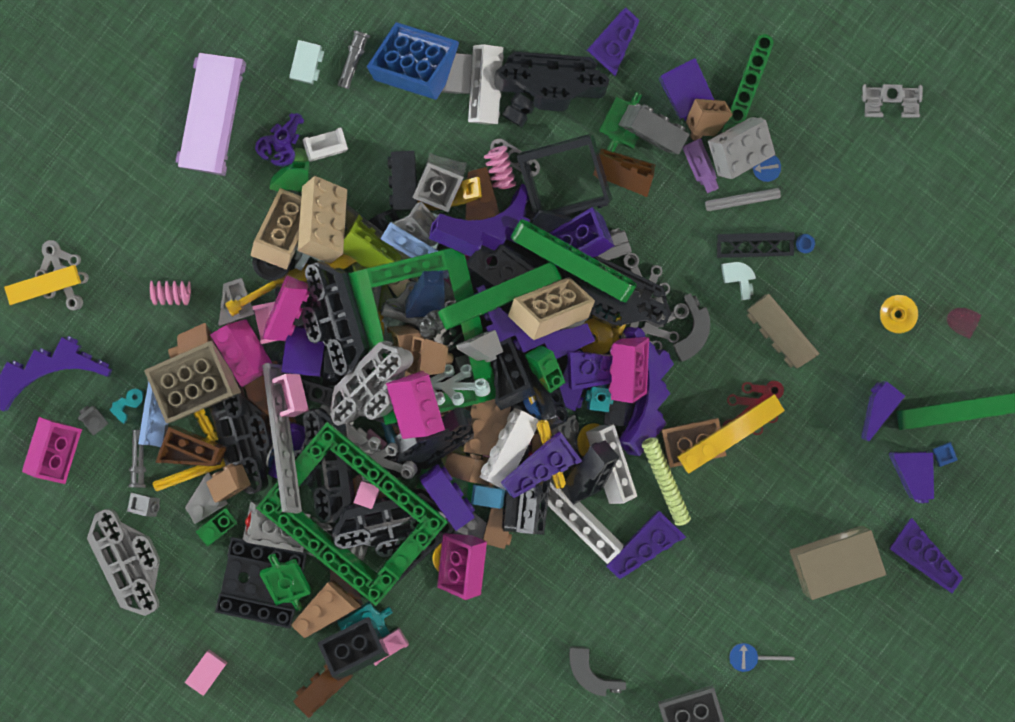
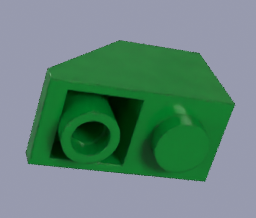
M293 161L292 164L281 168L271 177L270 190L279 191L281 188L302 192V186L310 180V162Z
M539 345L525 355L531 371L549 393L566 383L553 351Z
M225 508L199 528L196 533L208 547L238 522L229 510Z

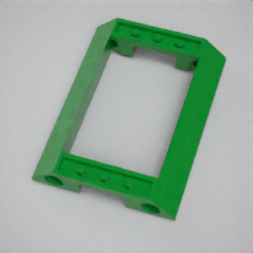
M451 248L348 273L370 349L368 353L379 342L385 341L372 288L422 275L423 271L448 269L455 302L457 303L474 295L465 254ZM480 316L461 324L465 341L483 333ZM384 352L381 356L385 359L388 354ZM469 356L474 380L485 379L488 381L490 393L480 397L475 394L474 390H454L455 392L462 393L464 397V402L461 405H454L452 399L443 391L445 402L442 405H438L440 413L495 399V379L491 362H486L485 360L476 361ZM394 409L386 416H383L385 425L397 423Z
M327 422L295 460L298 487L326 453L331 450L419 522L418 526L376 573L348 549L337 548L333 537L303 512H282L278 482L256 509L377 606L422 550H425L448 523V520Z

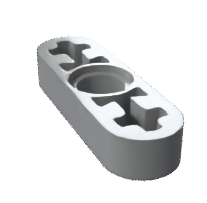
M495 139L490 146V149H493L495 144L499 145L502 143L507 149L510 147L512 150L508 152L509 157L514 152H522L503 139ZM535 159L529 161V164L534 163L535 169H537L536 172L532 171L533 177L540 171V165ZM511 162L510 165L521 172L519 162Z

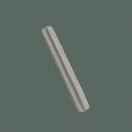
M779 188L709 200L705 202V207L707 211L778 199L781 197Z

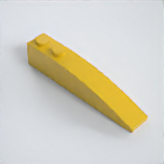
M774 394L678 455L677 458L689 474L785 410Z

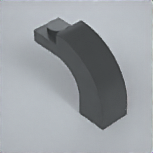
M691 293L684 296L683 299L693 318L692 330L685 339L673 344L681 362L691 358L701 350L707 341L710 331L708 310L706 307L699 310L698 306H700L696 295L692 296Z
M570 646V666L573 675L583 688L599 696H606V689H610L612 693H621V690H626L625 680L603 679L591 671L589 667V647Z

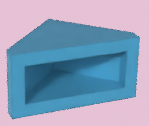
M473 485L471 504L500 509L505 505L506 490L493 485Z

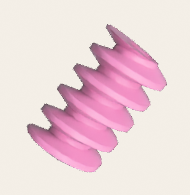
M506 146L493 148L488 154L484 155L485 159H490L486 166H492L488 173H494L490 180H496L492 187H498L499 189H507L516 185V181H514L515 176L511 173L513 169L509 166L511 162L507 159L509 154L505 152Z
M150 281V299L154 305H157L159 301L161 305H165L166 301L169 305H172L174 300L176 305H180L181 301H183L184 305H188L191 296L190 281L187 286L184 285L183 281H181L180 286H177L176 281H173L172 286H169L168 281L165 282L164 286L161 285L160 281H158L157 286H154L153 281Z

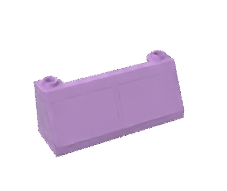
M199 53V56L195 57L194 60L195 78L181 152H177L176 163H179L178 167L225 176L227 166L224 160L228 159V147L240 83L243 78L241 75L245 73L246 62L239 58Z

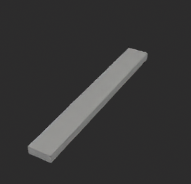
M265 363L262 367L282 512L300 513L302 509L289 417H281L280 412L288 409L282 384L272 382V379L283 375V372H281L282 365Z

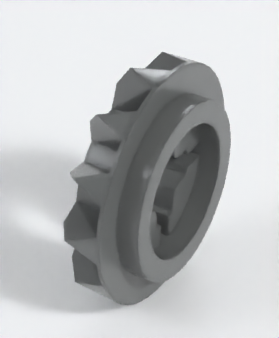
M439 310L429 312L421 322L420 334L428 340L431 338L435 339L437 334H441V329L444 328L437 313Z

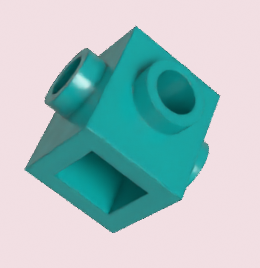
M607 384L593 386L586 390L585 401H588L587 409L609 412L610 404H613V400H611V393L609 388H607Z

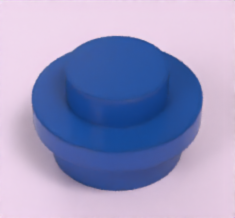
M803 234L796 240V248L801 253H809L815 247V240L811 235Z

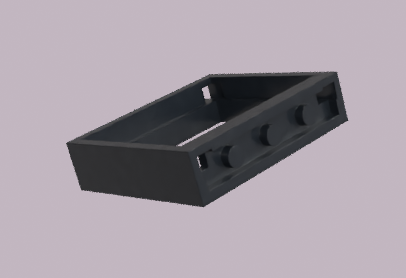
M593 133L520 152L517 155L534 215L538 211L543 210L529 161L589 145L603 196L546 211L571 216L573 212L579 211V214L592 207L603 208L611 202L612 195Z

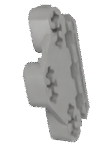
M379 342L356 365L354 371L347 374L334 387L330 410L331 419L334 424L343 425L350 423L359 416L376 419L386 416L393 410L386 383L405 376V371L413 363L412 353L402 347L392 346L393 342ZM391 351V354H389L385 359H383L381 355L384 352L385 354H388ZM375 367V370L368 376L366 370L368 368L371 370ZM359 383L360 385L354 391H352L350 386L352 384L357 385ZM342 395L344 400L337 405V396Z
M105 509L96 513L87 540L120 607L143 616L158 609L160 603L155 593L160 558L149 536L122 523L113 509ZM106 514H111L112 518H110V522L108 520H104ZM97 522L103 535L106 536L100 539L99 532L94 533ZM115 523L117 524V526H114L113 528H110L109 530L107 529V527L110 526L111 524H115ZM114 531L120 532L118 539L112 537ZM140 540H145L146 544L144 545V548L142 546H138ZM110 546L109 548H110V550H111V552H112V554H113L115 560H118V561L112 563L113 561H112V559H111V557H110V555H109L107 549H104V550H103V548ZM145 550H151V552L147 554L149 558H154L152 565L146 563V561L148 560L146 554L143 556L141 555V553H143ZM122 570L121 572L128 586L124 587L119 573L116 572ZM139 582L145 584L146 587L143 590H138ZM150 591L151 594L147 598L141 599L140 596L144 595V592L146 594ZM133 594L139 609L130 607L132 605L130 595ZM148 600L154 602L152 608L146 606Z

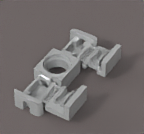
M866 84L863 85L862 101L866 102L867 100V103H865V117L882 118L883 112H880V106L883 103H901V106H904L901 118H920L917 100L918 103L922 102L923 87L919 85L918 88H902L903 85L883 84L882 88L866 87ZM893 88L897 91L895 99L888 98V89Z

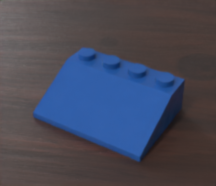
M396 22L367 65V68L375 81L436 100L447 83L459 42Z

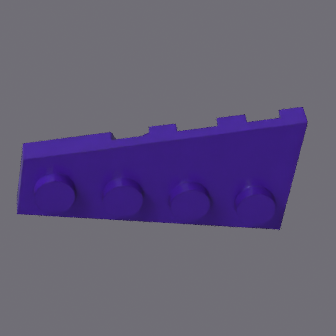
M567 351L569 388L571 390L605 385L612 382L610 367L613 356Z
M558 431L504 478L501 484L510 496L515 498L534 488L541 481L549 480L554 474L563 472L569 466L578 464L582 460L563 434Z
M658 510L623 546L621 552L605 566L621 579L639 568L646 561L656 557L657 554L672 547L676 542L685 539L686 536Z
M910 518L889 549L947 591L953 593L963 577L916 524L913 518Z

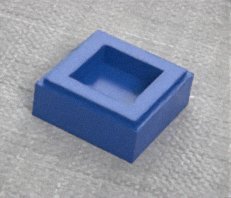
M951 442L932 449L939 467L958 460Z

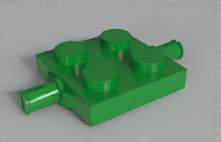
M635 92L631 102L615 97L599 129V132L607 135L611 140L606 150L614 152L618 144L634 148L639 137L618 124L628 106H636L643 95Z
M275 554L269 555L268 559L272 566L261 570L260 576L276 605L292 603L296 612L298 610L301 611L303 606L299 599L311 594L312 590L296 559L279 563Z

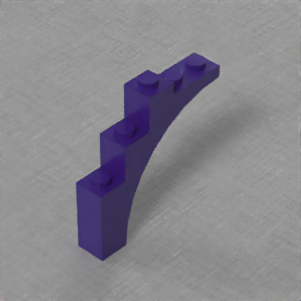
M520 185L513 194L509 207L495 217L484 220H462L439 214L432 223L429 239L470 257L475 251H479L482 245L495 250L500 244L502 245L505 242V239L515 242L512 240L511 234L521 219L530 221V219L525 218V205L529 200L526 185Z
M482 285L476 288L474 295L485 291V286ZM500 307L483 314L485 320L491 322V325L484 327L485 332L496 330L500 342L514 336L513 343L516 350H521L522 353L543 344L544 347L553 351L557 359L566 355L567 351H575L595 341L587 323L571 329L558 330L533 340Z
M627 327L623 331L626 338L645 337V332L638 327ZM649 342L647 394L636 401L630 422L619 438L621 446L628 455L640 456L644 451L641 445L643 441L648 438H655L667 424L663 419L662 413L657 409L671 394L661 379L674 363L667 351L655 349L651 342Z
M71 336L67 338L61 337L53 356H50L51 352L40 348V350L34 349L25 369L23 368L24 365L18 361L6 362L0 374V410L3 412L7 411L14 399L25 387L49 373L65 369H82L109 377L112 369L108 368L110 364L100 359L98 362L92 360V355L84 351L80 354L79 351L82 346L77 344L79 340Z

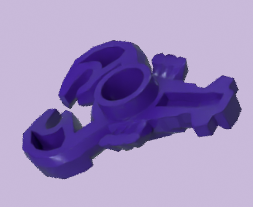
M291 113L289 115L291 120L283 127L280 124H276L270 130L272 133H275L274 135L261 137L256 142V152L262 159L269 160L265 152L267 151L268 155L271 156V144H273L275 151L279 152L274 158L280 159H271V163L279 167H286L292 164L295 160V152L291 144H296L299 138V134H295L297 125L304 123V119L298 113Z

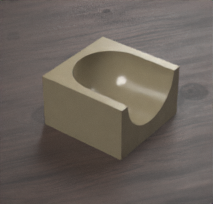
M858 526L789 550L803 593L811 600L886 575L872 530L863 526Z

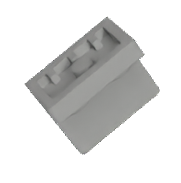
M422 202L415 205L408 217L393 222V224L430 246L437 244V242L429 239L431 226L436 218Z

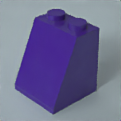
M695 58L661 75L659 78L679 120L684 118L686 121L695 99L714 100Z
M304 325L295 326L292 335H288L286 338L281 372L323 376L326 345L322 341L317 343L311 342L307 337Z
M927 451L889 452V457L909 498L914 499V502L929 503V499H934L933 453Z

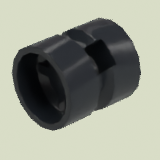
M515 93L510 100L511 105H507L502 116L523 128L528 120L527 114H531L535 106L533 101L524 95Z

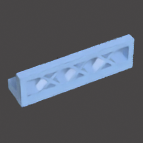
M392 222L389 223L380 238L411 258L438 252L435 248ZM448 269L443 270V275L446 279L449 277Z
M148 381L138 444L161 447L168 424L164 420Z

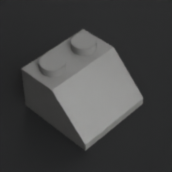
M428 162L413 198L448 212L464 177L460 171L442 164Z

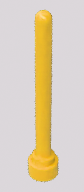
M306 263L305 266L303 267L302 271L305 270L306 267L308 266L307 263ZM294 268L287 275L293 277L302 271ZM286 276L280 280L271 281L238 301L230 300L225 303L231 316L237 315L242 310L241 307L275 289L276 284H283Z

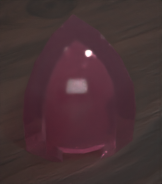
M956 308L948 314L947 322L955 332L970 339L982 315L967 308Z

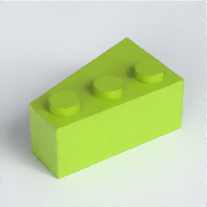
M358 215L344 235L343 253L352 257L361 266L366 268L400 261L402 256L391 245L381 241L374 234L376 230L373 227L369 229L362 222L363 218Z

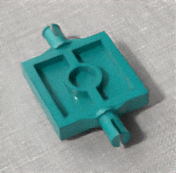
M368 601L360 608L338 620L337 624L343 630L370 617L375 621L383 638L390 633L385 625L384 618L393 614V611L388 606L379 612Z

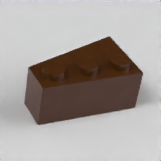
M601 148L599 155L607 181L647 197L656 164ZM595 168L593 175L598 178V175H597V172H596V168Z
M327 664L323 666L325 670L321 674L317 672L310 678L311 683L307 687L303 685L296 691L297 696L293 702L310 718L319 707L323 706L333 694L353 677V674L338 681L332 677Z

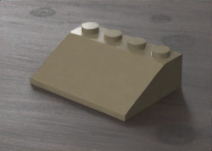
M770 294L762 296L747 309L749 313L747 317L753 324L757 322L761 327L759 330L766 339L769 337L774 342L772 347L778 353L782 352L785 355L784 361L790 368L794 366L798 369L819 355V352Z
M209 341L144 370L166 424L180 420L241 393L233 373L213 341Z

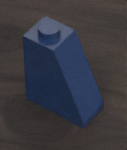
M443 270L423 271L405 300L406 318L425 317L433 310L440 311L445 308Z

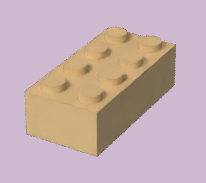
M316 176L302 186L298 238L299 252L330 264L343 254L347 189Z
M281 188L279 189L254 240L250 256L287 270L298 247L302 196Z
M568 277L515 298L508 317L528 336L536 340L589 318L595 300Z

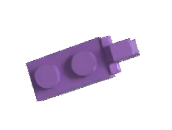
M698 139L683 146L696 181L704 185L707 193L719 189L715 170L702 140Z

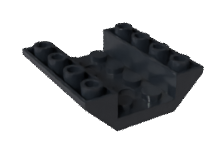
M505 239V242L502 245L500 244L495 250L482 245L480 250L475 251L466 262L474 293H476L475 289L482 285L487 290L548 264L536 253L525 251L522 245ZM487 258H495L497 265L489 266L486 262ZM513 301L500 307L508 315Z
M231 537L227 555V566L215 613L291 629L295 614L293 604L282 603L276 605L260 576V571L272 566L268 556L275 554L279 563L296 559L304 574L307 553L247 543L243 539ZM241 572L248 573V582L243 583L239 580Z

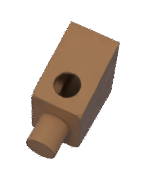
M705 99L694 100L686 119V123L691 130L690 137L693 140L701 139L702 136H715L733 115L726 102Z
M206 323L177 336L178 346L168 349L170 358L213 341Z
M413 336L410 351L413 355V363L407 369V372L414 374L424 371L429 375L441 374L445 371L446 364H452L453 354L448 353L447 345Z

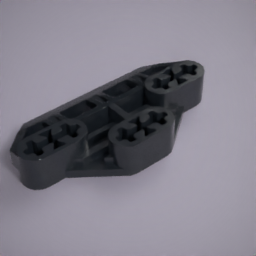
M514 51L508 56L506 63L496 70L494 85L499 91L529 92L534 96V106L540 110L565 111L569 108L571 100L576 97L597 99L604 97L609 85V78L604 73H600V70H596L597 63L590 57Z
M599 256L592 257L633 280L637 284L636 288L640 290L644 288L641 297H639L641 293L634 290L628 301L622 302L595 286L587 288V284L581 281L580 287L595 300L590 312L594 319L613 328H620L622 325L645 321L655 327H663L667 324L671 311L662 286ZM565 270L564 279L568 278V274L572 275V273ZM572 279L577 285L579 284L578 279ZM652 295L657 298L662 297L663 303L652 299ZM642 305L646 306V311L639 313V308L637 307L641 308ZM599 306H602V311L606 313L608 312V309H610V315H608V320L605 319V313L599 312V314H596L595 308H599ZM651 308H653L654 315L651 314V319L647 318L649 316L648 312H651ZM619 314L620 320L613 322L612 316ZM663 314V319L656 321V316Z
M323 261L310 264L305 269V276L313 302L311 306L304 308L301 314L307 337L313 343L322 341L327 346L332 367L336 374L345 375L352 373L356 365L361 361L360 358L368 354L370 346L348 272L341 268L334 269Z
M237 382L241 393L210 406V411L219 444L227 447L223 457L225 466L229 464H234V466L242 464L251 483L243 491L253 494L265 490L269 484L266 473V461L273 445L270 418L245 396L243 387Z
M463 407L451 410L441 417L445 430L429 436L403 439L400 433L395 437L398 452L395 456L388 455L384 459L402 465L406 461H411L417 466L415 475L420 474L421 469L429 468L474 438L470 411ZM385 468L396 478L402 476L400 472Z
M323 408L307 411L303 416L306 439L301 449L294 451L295 460L327 422L347 437L346 424H334L331 415ZM331 450L326 453L300 484V486L307 485L313 492L316 518L321 523L337 521L344 507L352 505L355 500L352 468L339 456H337V460H333V458H336V454Z
M422 489L413 490L416 495L446 518L427 492ZM387 496L376 499L372 509L358 504L345 506L339 515L340 520L332 530L334 544L339 549L367 545L375 548L379 556L388 557L395 553L418 526L419 522L402 508H397L400 506Z

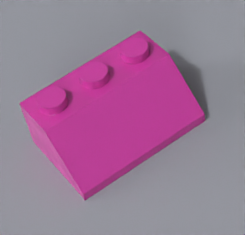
M286 275L265 324L263 339L286 341L287 336L292 335L295 328L293 322L295 318L299 319L303 309L300 307L302 301L306 302L310 294L308 283Z
M246 319L227 324L210 334L241 387L264 375L263 364H273Z
M649 337L626 338L616 341L611 347V356H613L610 367L612 382L609 386L611 400L634 403L647 394Z
M419 371L386 383L403 439L425 437L445 430L429 374Z
M39 417L22 472L36 478L65 484L82 429Z
M443 534L437 587L464 600L481 595L487 541L473 535Z

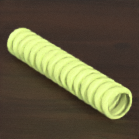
M654 437L648 438L641 444L642 448H644L648 462L651 464L650 466L653 469L652 471L655 474L657 483L660 484L659 487L664 495L663 497L666 500L671 515H673L672 518L675 520V525H684L691 520L690 515H688L689 512L686 510L687 507L684 505V500H682L677 484H675V479H673V474H671L658 439Z

